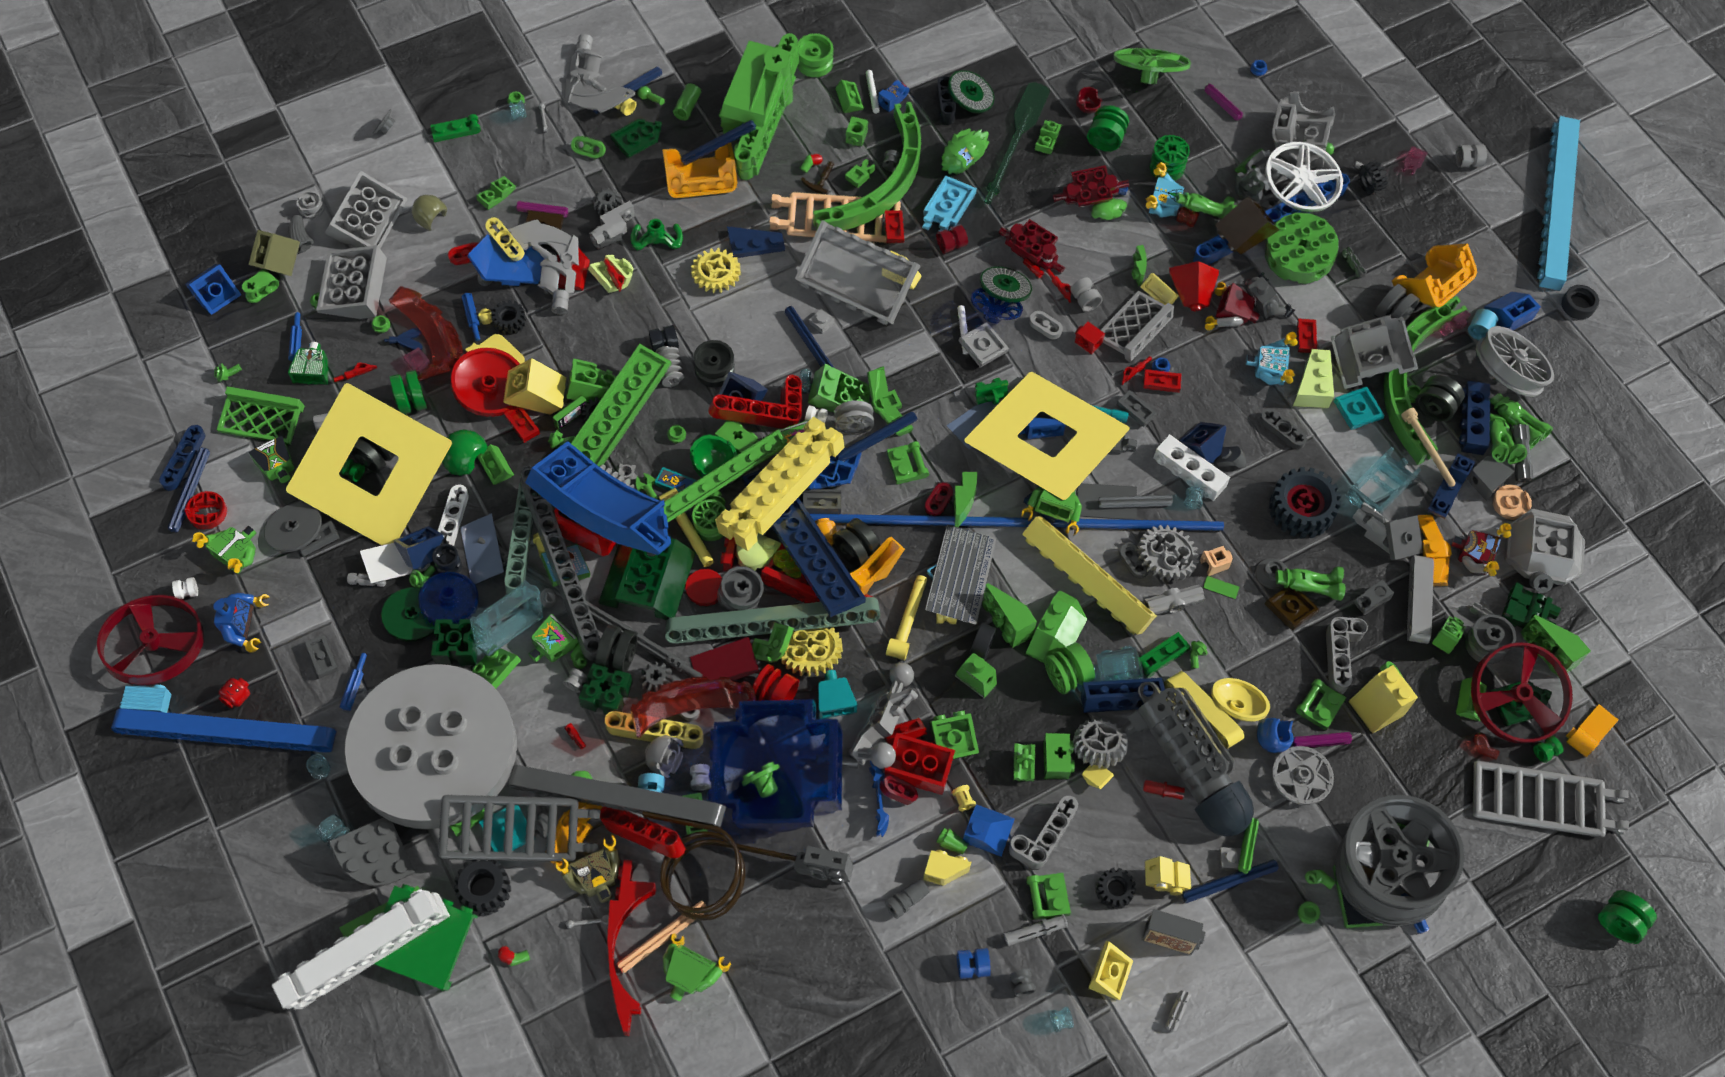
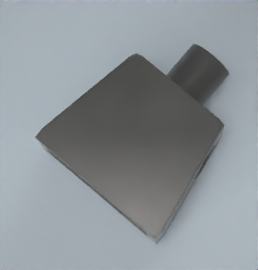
M1472 455L1469 459L1475 461L1467 480L1487 501L1510 479L1515 471L1505 464L1497 462L1490 455H1487L1481 462Z

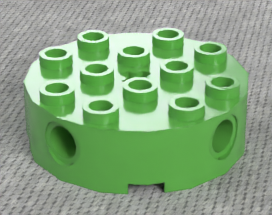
M1294 213L1284 216L1275 223L1280 230L1267 238L1265 259L1269 268L1279 278L1286 281L1287 279L1297 281L1299 284H1307L1320 280L1330 272L1338 253V237L1334 228L1325 219L1310 213Z

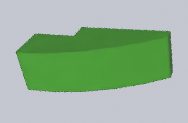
M962 472L961 486H955V527H959L972 508L976 494L977 472Z

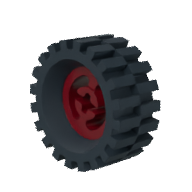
M1299 467L1298 472L1294 468L1288 474L1284 473L1281 479L1279 478L1270 497L1269 509H1271V518L1276 517L1274 523L1276 526L1281 524L1283 532H1286L1288 529L1291 531L1290 536L1295 537L1296 533H1298L1300 538L1305 539L1307 534H1309L1310 538H1314L1317 533L1320 536L1325 530L1330 528L1341 506V501H1339L1341 493L1336 492L1338 486L1336 483L1331 484L1333 479L1330 476L1327 478L1323 477L1324 472L1319 471L1317 474L1314 473L1315 468H1309L1308 471H1305V467ZM1298 497L1295 505L1293 506L1291 499ZM1314 504L1316 511L1313 513H1309Z

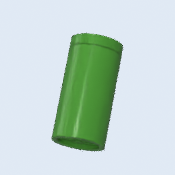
M687 84L673 110V114L678 119H689L701 94L698 86L694 84Z

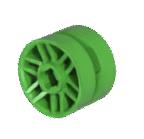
M708 499L701 501L693 509V526L702 540L716 541L723 537L718 532L715 519L726 508L717 500Z

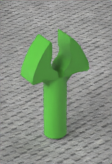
M643 473L647 484L641 483L637 476V490H643L648 496L659 500L652 488V485L655 484V478Z

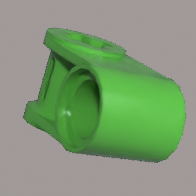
M266 269L260 270L242 284V289L246 293V300L250 303L259 302L278 288L279 281Z

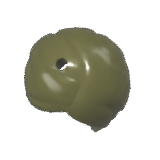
M421 195L415 199L411 212L413 218L420 226L431 231L432 221L439 212L446 216L447 207L436 196Z

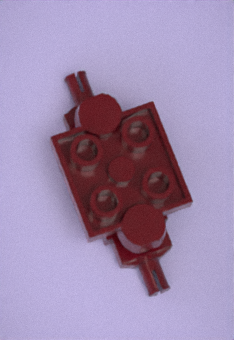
M1106 165L1071 172L1073 182L1064 186L1063 193L1053 194L1054 202L1064 200L1067 205L1075 203L1078 207L1112 201L1113 195H1118L1120 188L1129 187V181L1118 182L1116 176L1108 175Z
M1029 219L1024 226L1022 224H1014L1010 232L1003 227L999 230L998 234L1006 238L1005 244L1011 247V251L1023 259L1027 258L1033 264L1045 270L1054 268L1060 273L1065 270L1064 266L1057 263L1058 255L1054 245L1058 241V237Z

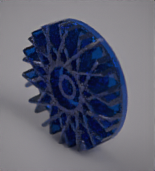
M443 572L430 577L422 585L418 601L423 617H427L428 622H432L435 626L436 619H452L454 624H459L460 619H472V614H475L476 610H478L479 597L475 584L468 577L456 572Z

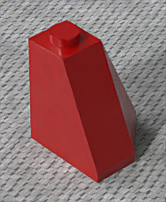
M1200 261L1169 268L1183 306L1190 308L1191 311H1200L1201 308L1209 307L1219 275L1218 269Z

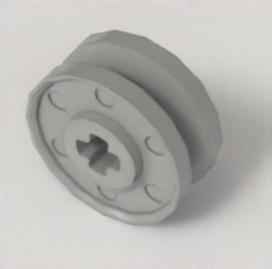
M858 400L848 401L838 405L834 410L835 427L842 434L859 435L868 432L874 426L873 407L867 402Z

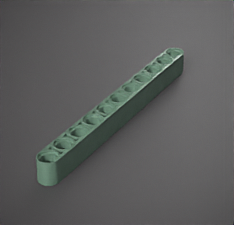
M866 597V603L833 617L829 616L821 602L673 617L666 621L665 638L670 643H685L770 634L775 623L794 628L793 631L873 623L879 620L880 609L876 598Z

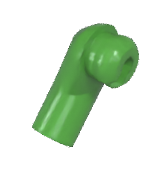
M578 643L571 653V659L576 668L582 669L586 666L587 660L583 656Z
M1320 869L1310 870L1305 874V880L1309 884L1322 883L1328 889H1331L1336 883L1334 879Z

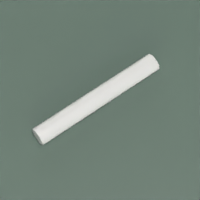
M867 70L866 77L873 113H878L880 110L873 73L871 70Z
M960 305L957 308L960 333L963 336L968 331L965 307ZM962 346L963 354H969Z

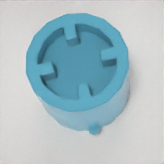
M1487 309L1478 310L1468 328L1470 336L1477 340L1486 337L1487 331L1491 327L1496 326L1499 320L1497 315Z

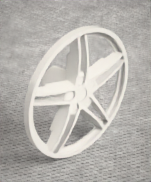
M1304 142L1286 143L1275 149L1267 160L1265 176L1269 181L1268 186L1273 194L1289 207L1306 212L1321 211L1330 207L1341 194L1343 177L1338 164L1327 152L1315 145ZM1299 149L1297 167L1275 157L1286 150ZM1304 150H1306L1305 165H1303ZM1309 151L1322 157L1332 169L1310 170ZM1271 167L1278 170V173L1291 179L1281 193L1272 181ZM1336 179L1335 193L1327 201L1316 183ZM1288 190L1289 194L1284 197L1283 194ZM1305 191L1309 198L1315 201L1318 206H1302L1288 199Z

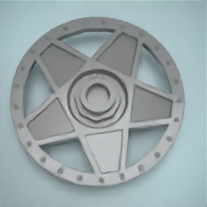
M1304 746L1291 747L1282 752L1273 764L1272 778L1275 787L1283 797L1293 803L1300 805L1316 804L1325 799L1333 787L1334 774L1330 763L1321 753L1312 748ZM1295 752H1306L1313 756L1303 760ZM1284 757L1288 769L1277 774L1279 762ZM1322 763L1328 772L1329 781L1318 773ZM1281 785L1293 786L1295 797L1287 793ZM1311 789L1324 791L1319 797L1308 800Z

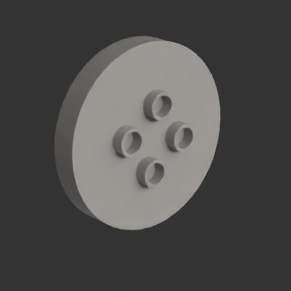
M441 664L423 665L401 671L376 686L355 711L350 721L345 741L347 769L352 782L365 802L385 819L405 827L417 829L440 828L441 799L444 795L497 796L509 779L517 751L515 726L509 709L500 693L487 680L474 672L457 666ZM450 803L449 826L462 822L463 804ZM472 804L471 817L484 809L485 804Z

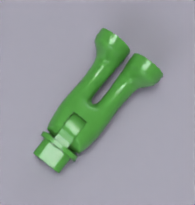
M1177 193L1175 196L1176 202L1182 204L1183 207L1193 212H1204L1220 219L1237 206L1234 205V198L1229 196L1222 203L1214 202L1196 193Z
M1498 393L1491 398L1490 403L1495 406L1494 410L1510 425L1529 424L1530 450L1539 440L1543 441L1552 432L1553 427L1548 423L1541 422L1523 409L1518 402L1509 400L1508 396L1504 397Z
M1490 414V438L1493 444L1491 454L1494 460L1502 463L1507 459L1509 464H1515L1524 460L1527 456L1526 447L1523 444L1514 445L1512 432L1506 420L1500 415Z
M1334 567L1329 574L1316 573L1305 569L1289 570L1286 568L1284 571L1276 570V584H1282L1285 588L1289 586L1291 589H1295V591L1319 593L1338 601H1342L1344 598L1346 587L1342 583L1344 577L1343 567Z

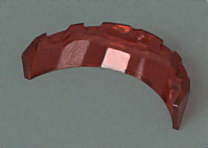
M400 286L391 296L389 302L403 312L419 328L427 340L432 353V364H428L418 376V380H425L453 370L455 363L463 354L462 343L454 326L441 316L443 312L437 306L428 304L421 298L422 294Z
M705 676L677 680L661 685L660 690L656 692L648 691L643 694V699L637 704H632L630 708L637 738L642 737L651 726L659 721L691 710L733 708L757 713L755 691L751 684L746 681L742 683L733 682L729 677L721 676L716 680H710Z

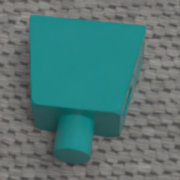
M835 670L826 671L824 674L826 681H821L818 685L819 720L857 713V702L847 678L837 679Z

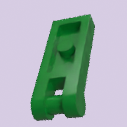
M471 114L467 118L430 125L434 143L480 133L481 127L478 124V116Z
M1177 632L1137 659L1135 664L1138 668L1141 667L1143 669L1144 675L1147 678H1150L1157 671L1189 651L1191 646ZM1149 660H1151L1154 663V665H1152L1151 667L1147 663Z

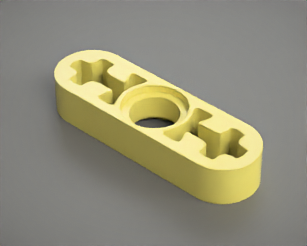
M498 218L488 219L485 226L491 236L511 260H521L524 256V249ZM495 224L500 232L497 233L492 225ZM504 235L509 236L507 243H501V238ZM513 246L518 254L515 255L509 247Z

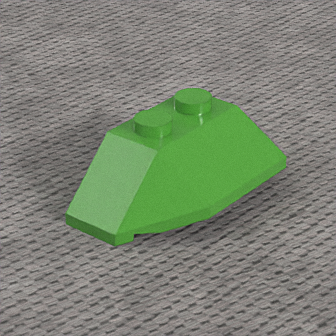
M1060 590L1058 591L1034 633L1026 651L1027 655L1044 662L1046 656L1053 655L1056 651L1062 653L1064 647L1074 642L1076 643L1087 622V617L1077 598Z

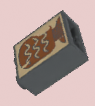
M1153 909L1146 921L1142 941L1192 955L1195 949L1198 950L1200 944H1203L1205 931H1202L1204 924Z

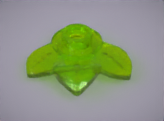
M786 548L774 554L773 563L775 566L782 568L788 576L801 577V571Z

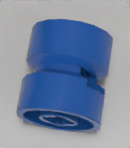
M987 948L975 949L973 953L970 950L957 951V967L960 979L972 978L974 974L977 977L990 976V958ZM970 959H973L974 968H970Z

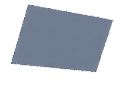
M992 401L976 405L948 424L947 427L968 449H971L972 446L967 444L964 439L997 405H994Z
M492 513L460 527L471 584H477L504 572ZM482 537L485 540V544L477 543L478 539Z

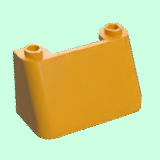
M731 142L715 150V157L700 158L688 165L683 164L680 153L677 150H662L667 187L671 197L684 198L729 193L736 189V165Z
M1468 243L1436 245L1426 253L1425 260L1428 265L1426 269L1415 278L1398 275L1392 280L1394 286L1400 284L1406 288V296L1413 293L1420 298L1419 302L1431 307H1441L1476 277L1477 268Z

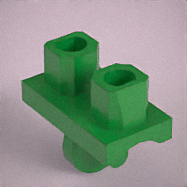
M995 378L990 384L985 385L983 382L975 384L977 405L991 401L994 405H998L999 399H1003L1008 395L1007 380Z

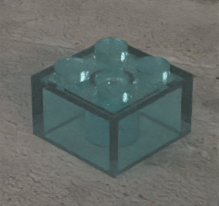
M1126 646L1121 648V650H1105L1101 654H1096L1101 681L1144 679L1142 664L1136 647Z

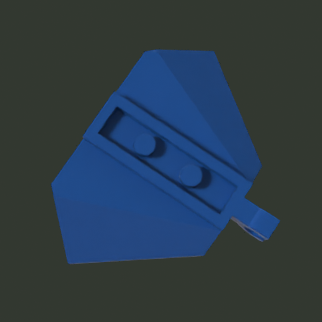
M488 234L467 256L485 281H500L502 285L519 286L520 283L538 284L542 270L540 263L545 259L539 252L529 247L527 250H524V256L521 260L513 261L496 240ZM513 246L509 247L515 255L518 254Z

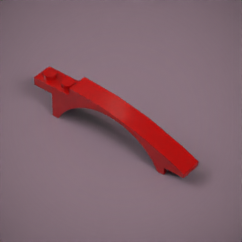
M624 860L623 867H619L618 879H621V885L616 888L615 899L618 901L610 900L607 935L610 978L617 1013L625 1036L630 1035L632 1015H641L642 1008L640 1003L628 994L617 977L614 962L616 940L623 923L632 911L641 903L656 895L655 883L632 881L634 870L632 860Z

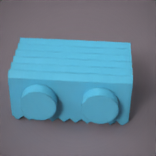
M145 685L125 686L120 708L167 713L171 693L163 685H154L153 687H146Z

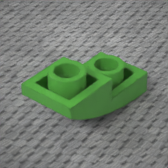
M1045 120L1035 146L1036 151L1047 154L1052 153L1061 124Z
M503 176L491 182V188L478 194L477 201L489 210L508 197L516 189V186Z
M1144 245L1137 246L1135 254H1133L1135 265L1134 269H1132V277L1134 280L1136 279L1138 286L1142 285L1147 266Z

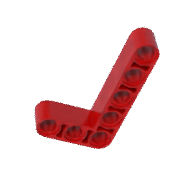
M789 375L781 387L780 404L716 395L709 406L708 412L710 416L716 419L779 429L793 426L799 422L802 415L801 379L796 375Z

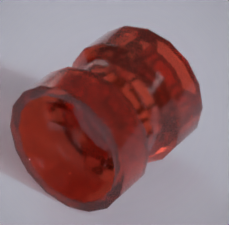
M1182 207L1176 221L1186 223L1188 227L1193 228L1200 212H1193Z

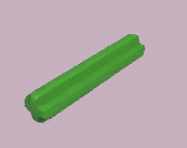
M1252 818L1250 825L1245 829L1238 865L1239 872L1244 874L1251 870L1259 821Z

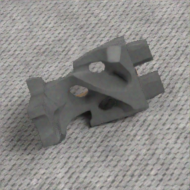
M1261 150L1249 160L1245 166L1246 174L1240 172L1235 176L1237 180L1235 191L1242 199L1248 196L1252 200L1259 201L1263 195L1262 189L1265 192L1270 189L1268 186L1269 181L1265 176L1266 163L1272 154L1269 150ZM1271 167V178L1275 184L1282 177V174Z

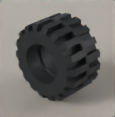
M472 860L471 864L466 862L464 864L465 868L458 870L459 877L455 876L454 880L456 883L454 890L461 905L473 909V912L478 916H481V913L488 916L490 911L498 912L497 908L505 906L504 900H509L508 892H511V882L505 869L499 862L495 863L494 860ZM481 878L493 879L494 886L489 893L481 896L471 893L472 886L477 880Z

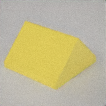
M1106 941L1101 949L1088 988L1120 1000L1133 960L1112 943Z

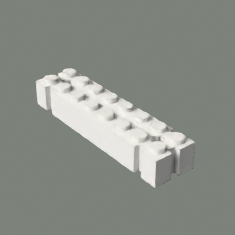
M422 889L413 892L408 902L400 901L391 907L392 910L386 914L381 913L372 919L373 922L357 927L353 931L354 934L338 939L330 949L326 948L316 953L314 959L298 964V969L294 973L287 972L279 976L278 981L272 984L282 1007L303 1009L316 1001V998L332 991L377 961L423 934L431 926L437 925L450 917L440 895Z

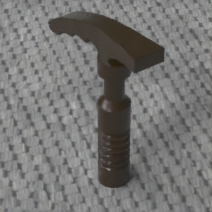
M831 161L827 163L820 177L821 180L817 185L809 183L804 177H801L802 183L814 192L829 195L828 190L823 188V183L827 180L834 163Z

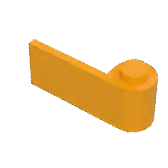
M1599 704L1577 730L1574 727L1566 735L1568 738L1566 742L1587 758L1616 724L1618 719Z

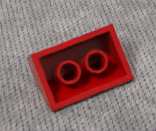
M896 733L892 745L896 753L895 762L890 767L885 768L884 776H894L912 784L916 788L943 795L955 750Z

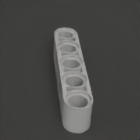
M1413 555L1410 561L1408 641L1428 644L1431 639L1433 558Z

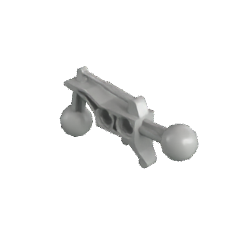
M897 663L891 668L889 678L892 685L888 694L879 695L877 701L872 703L871 707L873 710L864 727L857 735L852 748L849 750L850 755L863 766L867 760H871L874 766L884 769L890 767L895 762L896 753L892 745L886 742H879L885 737L892 735L903 710L912 700L918 697V694L912 688L901 691L902 688L909 686L914 680V671L906 663Z

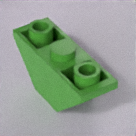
M1449 616L1432 644L1449 654L1459 642L1466 628L1463 625L1464 622L1457 617L1452 618Z

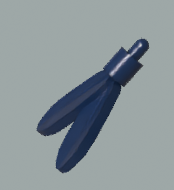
M420 327L413 328L400 334L398 337L392 336L389 339H384V342H389V344L398 343L408 349L420 351L423 349V346L412 339L420 336L423 329Z

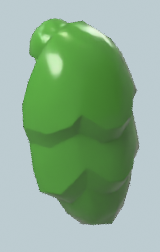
M1113 198L1112 201L1097 203L1093 206L1091 215L1095 219L1100 217L1105 220L1121 217L1127 208V202Z

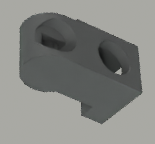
M1381 580L1354 601V604L1363 615H1366L1379 605L1391 600L1394 592Z

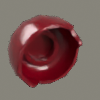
M1091 87L1080 89L1076 98V104L1082 112L1087 114L1095 113L1101 106L1102 99L1098 98V91Z

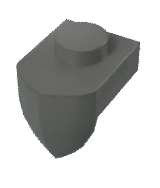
M1239 446L1223 447L1221 455L1217 457L1216 464L1219 467L1236 466L1238 468H1245L1246 458Z

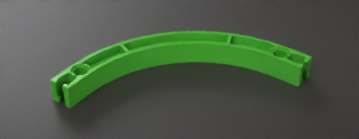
M906 102L904 114L900 111L901 104H894V119L901 135L903 152L898 166L892 175L879 188L856 201L813 211V224L816 227V231L822 220L842 230L868 223L884 214L885 210H890L908 191L918 170L921 151L920 126L911 102Z
M1458 296L1451 298L1441 307H1432L1426 310L1407 327L1413 352L1428 336L1463 318L1467 308L1464 305L1461 309L1455 310L1457 304L1461 302ZM1398 368L1385 372L1384 399L1390 422L1405 449L1416 464L1419 465L1424 462L1426 456L1428 460L1432 458L1411 424L1404 422L1401 417L1403 412L1412 408L1407 389V372L1400 374ZM1424 430L1425 434L1427 435V437L1429 438L1430 442L1432 443V445L1434 446L1435 450L1437 451V450H1438L1437 446L1434 444V442L1431 440V438L1429 437V435H1428V434L1426 433V431Z

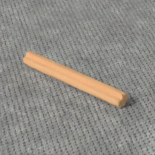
M700 901L693 907L699 908L706 907L707 905ZM683 915L679 916L617 963L618 968L623 973L627 972L671 939L672 934L679 933L695 920Z

